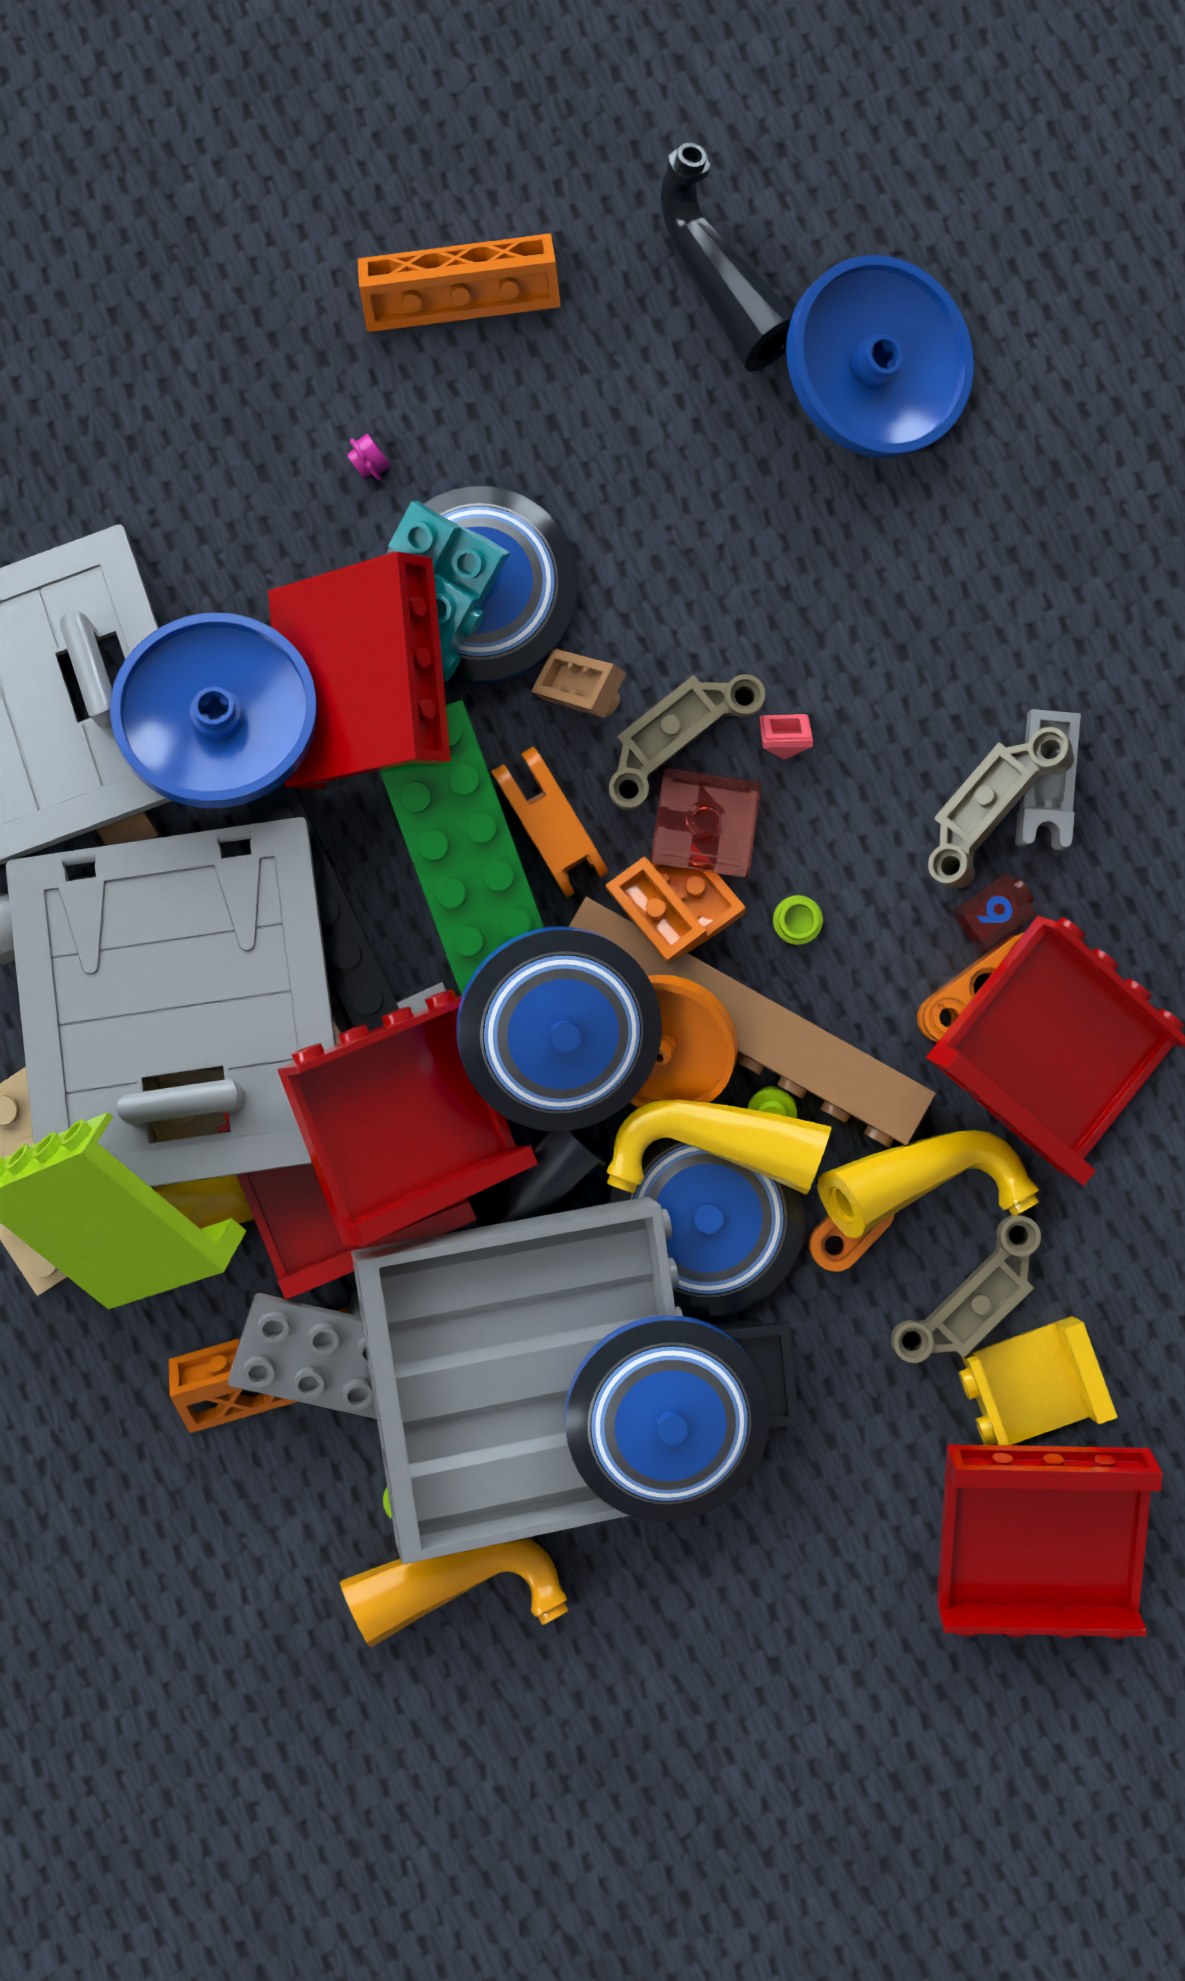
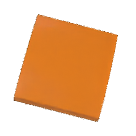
M691 843L689 863L711 867ZM645 856L605 885L606 890L666 963L703 944L746 913V907L716 871L655 862L653 858L648 860Z

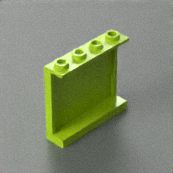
M106 1112L88 1121L80 1119L69 1129L61 1133L51 1132L34 1145L24 1144L13 1154L4 1158L0 1156V1223L108 1310L223 1273L246 1230L232 1218L202 1229L193 1224L98 1143L113 1119V1116Z

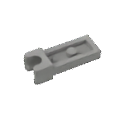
M1031 709L1027 712L1025 743H1029L1033 734L1042 728H1057L1070 740L1073 748L1074 762L1071 768L1064 773H1050L1040 776L1020 799V811L1017 813L1015 837L1017 847H1025L1034 842L1039 825L1045 826L1050 830L1052 836L1051 845L1054 850H1067L1072 844L1075 815L1073 812L1081 713ZM1060 750L1054 751L1050 755L1049 759H1053L1056 756H1058Z

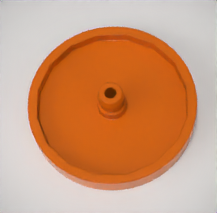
M649 975L648 978L656 992L662 1019L661 1042L656 1062L647 1081L629 1103L637 1107L661 1100H688L710 1103L726 1087L736 1065L738 1037L733 1020L718 998L701 985L672 975Z

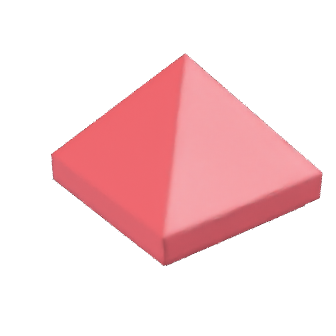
M808 715L759 716L762 745L765 750L782 759H787L813 747Z

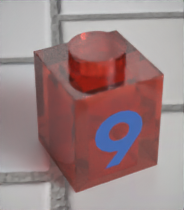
M1008 873L997 877L951 910V913L978 951L989 948L1036 914L1030 905L1034 902V898L1027 886L1017 877L1012 880Z

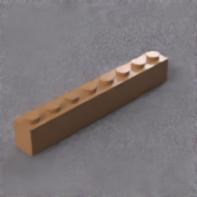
M585 897L569 926L589 930L613 941L637 961L647 976H677L693 981L710 991L724 1005L735 1025L738 1037V1057L736 1061L738 1064L760 1075L764 1067L781 1076L777 1083L779 1087L801 1099L804 1098L807 1092L822 1099L824 1103L820 1110L843 1123H847L850 1116L868 1125L863 1134L888 1148L891 1147L894 1140L900 1144H908L936 1092L688 953L666 963L633 922L588 897Z

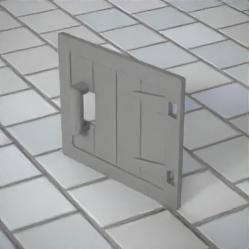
M122 525L112 526L0 568V865L7 863L9 860L23 857L172 801L153 791L133 773L117 745L112 730L110 702L113 689L97 641L117 634L124 658L126 659L144 638L159 628L128 534ZM69 653L88 715L91 717L81 722L78 721L58 656Z
M290 818L7 861L6 874L34 1144L40 1142L51 1132L58 1134L69 1129L80 1119L88 1121L108 1112L113 1116V1119L98 1143L150 1187L312 1164L277 1069L294 1062L291 1053L317 1043H321L324 1050L336 1045L309 827L305 818ZM251 839V854L223 858V849L220 843ZM95 862L96 877L69 881L66 866ZM223 1067L225 1080L145 1091L143 1078ZM217 1112L229 1114L231 1132L150 1143L149 1122Z

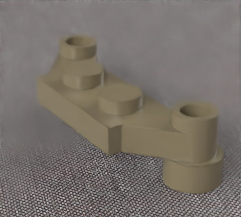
M748 674L738 675L729 683L699 682L694 675L691 676L617 736V741L621 744L622 751L618 771L612 776L609 783V795L612 802L624 810H633L640 807L647 799L649 792L647 777L723 716L749 717L760 710L765 700V688L762 682L755 676ZM746 693L750 696L752 703L747 706L737 703L735 695ZM625 784H631L636 787L638 794L632 799H626L621 796L619 789Z
M1045 727L1035 732L1029 743L1007 748L998 742L939 811L934 819L941 824L940 846L932 852L928 861L929 872L935 880L948 887L963 888L968 886L975 877V868L973 866L974 852L1036 780L1042 775L1050 773L1061 774L1071 768L1074 762L1072 744L1061 730L1054 727ZM1060 750L1058 756H1056L1053 759H1049L1050 755L1054 751ZM960 864L958 872L951 875L953 867Z
M1011 1215L1002 1220L996 1230L997 1242L995 1251L925 1320H906L894 1327L891 1334V1345L894 1352L901 1359L910 1363H918L927 1359L931 1353L956 1351L964 1358L1034 1289L1027 1281L1029 1257L1040 1244L1041 1232L1038 1225L1032 1219L1022 1215ZM1014 1226H1019L1021 1235L1017 1241L1011 1242L1009 1232ZM910 1331L916 1332L915 1342L910 1346H903V1336Z

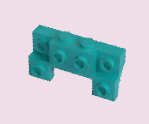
M411 501L388 547L394 551L433 558L443 679L446 682L455 672L461 660V656L456 652L464 637L471 638L481 625L485 613L480 608L511 553L488 538L454 523L420 502Z

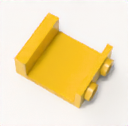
M1073 1316L969 1352L964 1358L962 1357L966 1369L958 1373L968 1399L976 1398L982 1416L976 1418L975 1421L984 1445H1013L1088 1417L1098 1424L1118 1418L1084 1322Z

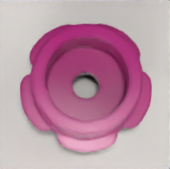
M367 433L357 441L352 438L350 443L354 450L348 453L347 456L364 479L371 474L377 480L382 479L380 474L391 465L371 436Z

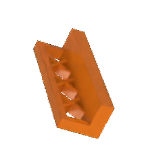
M551 233L358 258L359 290L367 332L561 307Z
M348 1307L335 1311L348 1313ZM241 1338L168 1359L170 1398L189 1433L298 1401L267 1394L251 1397L240 1394L243 1389L231 1387L228 1384L229 1374ZM206 1400L218 1403L215 1408L195 1413L192 1404Z

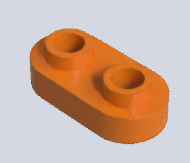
M895 1214L858 1238L847 1237L834 1224L830 1216L827 1215L811 1233L809 1239L810 1254L815 1262L826 1270L836 1272L846 1270L891 1225ZM831 1236H839L842 1240V1248L835 1254H830L825 1249V1242Z

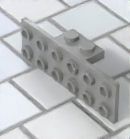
M353 1292L348 1313L288 1299L285 1300L284 1298L263 1293L255 1294L231 1367L228 1384L235 1388L377 1419L358 1293Z

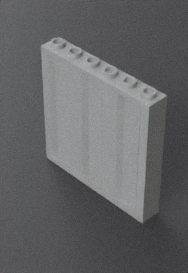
M649 1196L351 1251L396 1547L403 1564L630 1516L613 1508L599 1498L579 1474L566 1439L564 1412L568 1389L575 1372L585 1356L604 1337L616 1329L642 1318L662 1315L683 1316L680 1307H675L672 1288L678 1287L679 1277L674 1259L668 1258L666 1239H671L672 1237L671 1220L668 1211L661 1209V1205Z

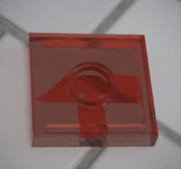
M664 768L650 863L748 878L761 783Z

